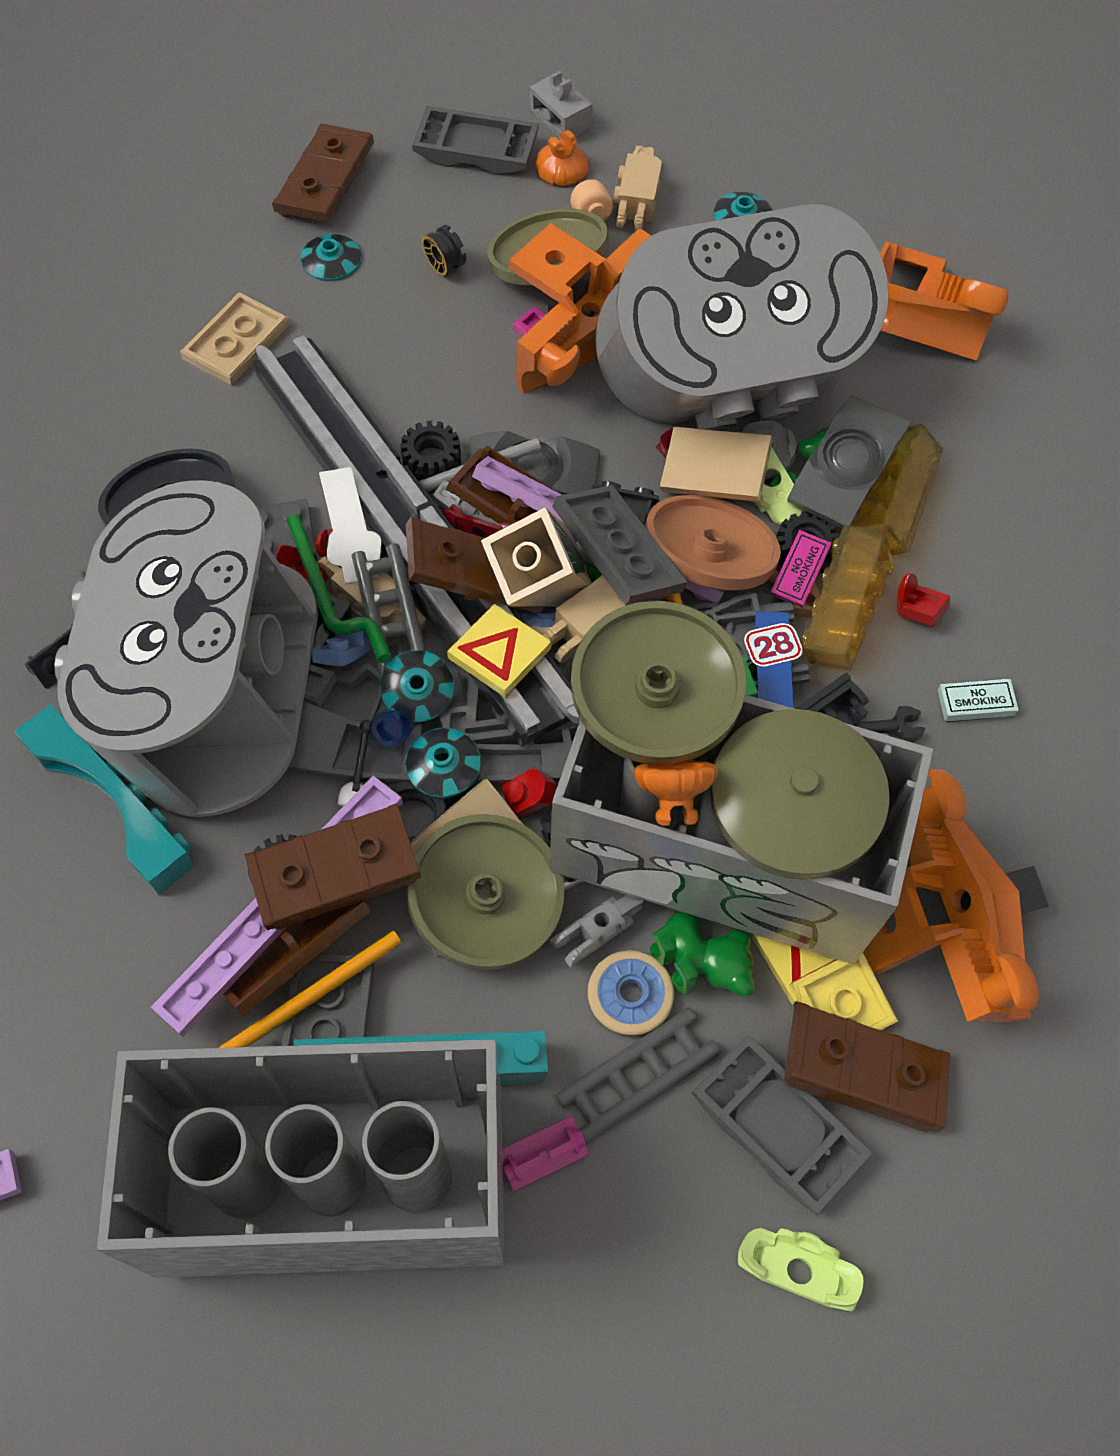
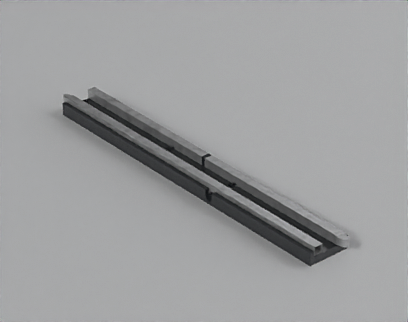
M303 335L294 339L295 351L275 358L266 347L258 345L256 347L258 360L253 362L257 377L324 471L347 467L352 468L367 531L375 532L380 536L381 551L385 557H388L386 551L388 545L395 543L400 545L409 580L406 523L409 518H418L421 521L451 529L453 526L407 465L402 467L398 453L311 338L306 339ZM409 581L413 596L450 648L494 604L526 624L511 606L479 598L468 600L465 599L463 594ZM548 653L506 697L470 674L521 747L569 721L574 723L580 722L573 703L571 683Z

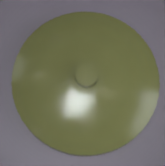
M552 209L530 214L508 224L491 239L487 248L490 268L501 280L518 285H532L509 269V260L546 226L552 223L604 257L609 247L607 225L598 215L580 209ZM556 259L548 261L551 265H560L562 263Z
M666 601L637 602L608 613L598 620L584 635L576 650L572 664L571 693L581 722L589 733L603 746L633 761L656 765L674 764L703 755L713 749L728 735L739 717L744 702L746 671L735 642L712 618L694 608Z
M785 709L758 716L745 723L731 735L722 747L715 763L718 768V775L715 782L710 786V798L716 823L727 842L739 855L768 873L800 880L818 879L837 874L851 867L864 857L884 827L889 809V787L882 763L873 748L858 732L829 715L810 710Z
M489 814L470 815L443 825L432 833L419 848L415 859L422 878L416 879L415 883L407 885V904L417 932L425 943L438 955L465 968L498 970L508 968L528 959L549 939L562 913L564 882L561 874L550 871V848L530 828L502 816Z

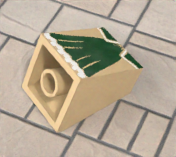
M546 507L481 540L509 606H560L593 582L573 534Z

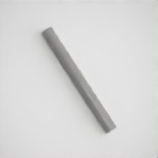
M537 437L498 453L510 461H514L541 451L542 447ZM464 465L419 482L426 492L436 490L443 481L449 482Z

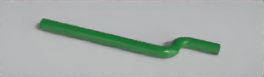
M297 514L290 515L287 518V522L325 625L330 631L339 635H348L358 631L366 632L378 663L384 664L389 662L391 654L382 631L374 620L368 617H355L345 621L338 619L301 518Z

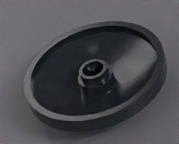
M203 449L165 451L146 457L117 474L104 488L99 499L98 511L106 527L125 507L155 489L178 482L198 480L219 482L235 488V480L226 460L216 453Z

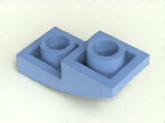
M364 631L348 635L335 633L336 638L327 639L326 645L312 648L313 663L341 667L357 660L372 648L368 635Z

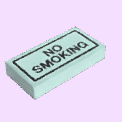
M1011 679L940 684L937 690L945 722L1015 716L1019 710Z

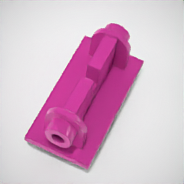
M572 1115L503 1148V1169L513 1191L589 1155L584 1137L580 1129L578 1130Z

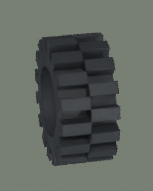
M431 420L426 421L427 426L423 427L421 422L415 424L416 430L410 427L407 430V436L403 434L402 443H400L403 466L407 465L418 481L421 478L426 479L458 467V465L461 466L460 440L457 432L453 433L451 426L448 425L444 429L443 422L440 421L437 422L436 426H433ZM432 447L444 451L436 457H423L419 455L422 450Z
M801 512L800 518L797 517L796 513L790 515L789 520L785 519L782 522L777 534L781 551L779 558L781 560L780 566L783 567L799 530L832 543L820 570L822 574L825 573L828 566L831 567L839 545V533H835V525L827 526L828 521L824 519L820 521L817 519L818 516L812 514V517H807V512Z

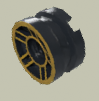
M443 225L437 228L435 233H428L422 238V247L428 262L442 276L452 272L453 267L459 268L463 266L467 261L466 253H461L460 248L464 247L460 237L456 232L451 233L449 231L451 227L448 225Z

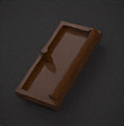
M321 123L309 145L303 151L295 168L289 174L278 196L272 202L274 212H278L284 217L293 215L329 222L374 144L372 133Z
M486 446L483 450L479 448L449 481L446 487L448 492L455 494L498 524L502 522L516 523L537 512V510L531 507H522L524 501L520 498L513 502L510 496L500 491L486 489L481 485V481L472 477L477 464L487 456L552 489L489 446Z
M409 518L406 523L409 581L463 594L465 599L468 600L479 598L507 605L481 542L485 538L465 533L458 529L421 521L418 518ZM511 606L539 614L545 608V606Z
M397 803L351 820L342 821L339 824L304 836L301 835L292 840L245 854L262 923L267 931L274 928L279 930L413 884L416 879L422 878Z
M360 901L286 927L222 996L243 1018L252 1012V1009L282 984L288 982L294 974L323 950L325 951L336 939L360 919L366 917L371 910L364 901Z
M799 1002L794 1007L784 1077L787 1086L923 1132H928L929 1130L939 1132L944 1129L946 1125L950 1069L949 1052L937 1050L905 1039L902 1036L869 1027L855 1020L822 1011L802 1002Z

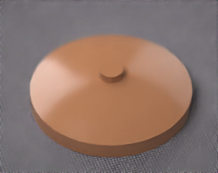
M701 495L669 497L654 505L647 516L645 528L686 580L698 585L721 590L750 589L768 581L778 564L781 551L773 531L751 512L725 500Z

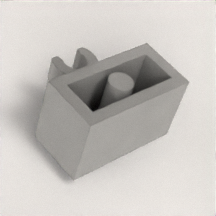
M561 71L530 86V111L560 139V132L570 130L577 136L591 128L592 103L572 86L570 79L565 80L562 78Z

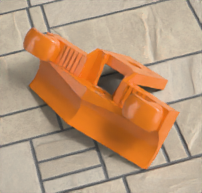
M550 223L509 260V269L559 302L517 341L516 382L520 392L525 394L546 383L552 387L558 386L567 381L573 375L576 368L597 359L596 328L602 306L610 292L619 283L624 267L632 253L642 242L651 236L650 234L639 228L605 259ZM556 259L562 263L560 265H551L548 261ZM590 271L588 292L574 304L573 289L570 287L585 273ZM585 311H594L598 315L587 317L583 313Z
M886 241L882 251L879 252L887 274L889 297L881 331L977 361L994 315L999 316L1002 314L1007 306L1008 290L981 281L965 279L946 273L947 259ZM895 261L927 271L917 291L890 283Z
M931 769L928 771L932 785L924 789L909 854L911 866L906 868L898 907L893 912L896 918V927L891 933L886 921L863 951V954L873 973L882 974L940 945L967 1022H1014L1031 1018V1010H1034L1038 1004L1039 990L1036 978L1026 963L1019 890L963 820L966 815L967 804L960 783L952 774L943 769ZM917 887L940 892L951 923L929 927L916 891ZM965 891L971 897V905L966 912L962 909L960 903L961 896Z

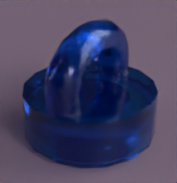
M390 708L374 717L371 731L379 744L384 747L393 748L408 738L409 734L413 731V724L408 721L402 712Z

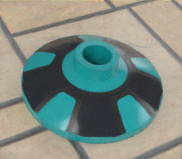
M738 191L721 197L715 204L713 215L716 221L772 211V208L761 196L751 192Z
M340 234L318 236L309 241L301 252V264L305 272L311 277L322 281L344 279L353 274L361 263V251L358 244L351 238Z
M410 650L397 655L387 664L381 676L380 691L386 707L395 716L409 722H425L436 718L448 707L453 696L454 681L449 667L440 657L424 650ZM413 678H421L424 681L423 687L420 689L412 688L410 681Z
M451 728L433 729L422 734L410 746L406 756V771L413 786L423 794L435 798H449L466 791L475 782L481 766L479 750L474 741L465 733ZM442 753L449 755L445 761L435 759L437 755Z

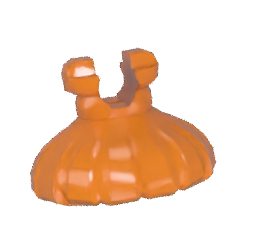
M570 130L560 132V140L555 136H551L548 140L549 145L541 148L535 159V169L538 176L551 185H574L583 180L589 171V161L585 152L576 146V136Z
M684 761L660 765L644 763L634 768V778L638 785L644 791L660 799V809L655 812V819L662 826L670 825V811L674 806L683 805L684 823L686 825L695 824L698 821V810L693 808V798L708 789L715 782L718 775L717 766L704 761Z

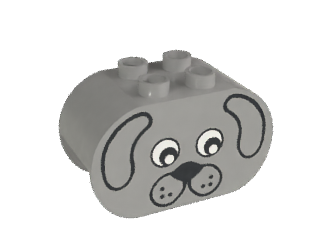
M820 204L800 205L660 231L647 238L632 253L624 267L619 283L610 292L602 306L596 328V351L601 372L609 388L625 406L640 416L661 423L677 424L696 420L698 429L722 431L736 426V418L754 412V408H758L760 420L774 421L799 413L798 406L819 399L817 388L860 358L877 338L885 320L889 298L884 263L873 240L857 221L836 208Z
M202 480L178 482L155 489L133 501L110 521L92 549L85 579L77 582L74 586L72 593V607L75 614L68 645L59 648L54 664L55 675L58 681V701L62 714L69 726L155 804L169 812L189 817L220 815L244 807L270 790L287 770L296 747L318 619V604L311 586L298 572L279 564L265 544L263 518L252 500L232 486Z

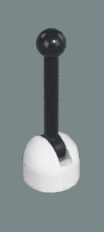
M366 719L360 723L359 728L362 735L353 782L346 783L341 788L337 802L339 806H344L363 786L361 776L369 734L374 730V723L371 720Z

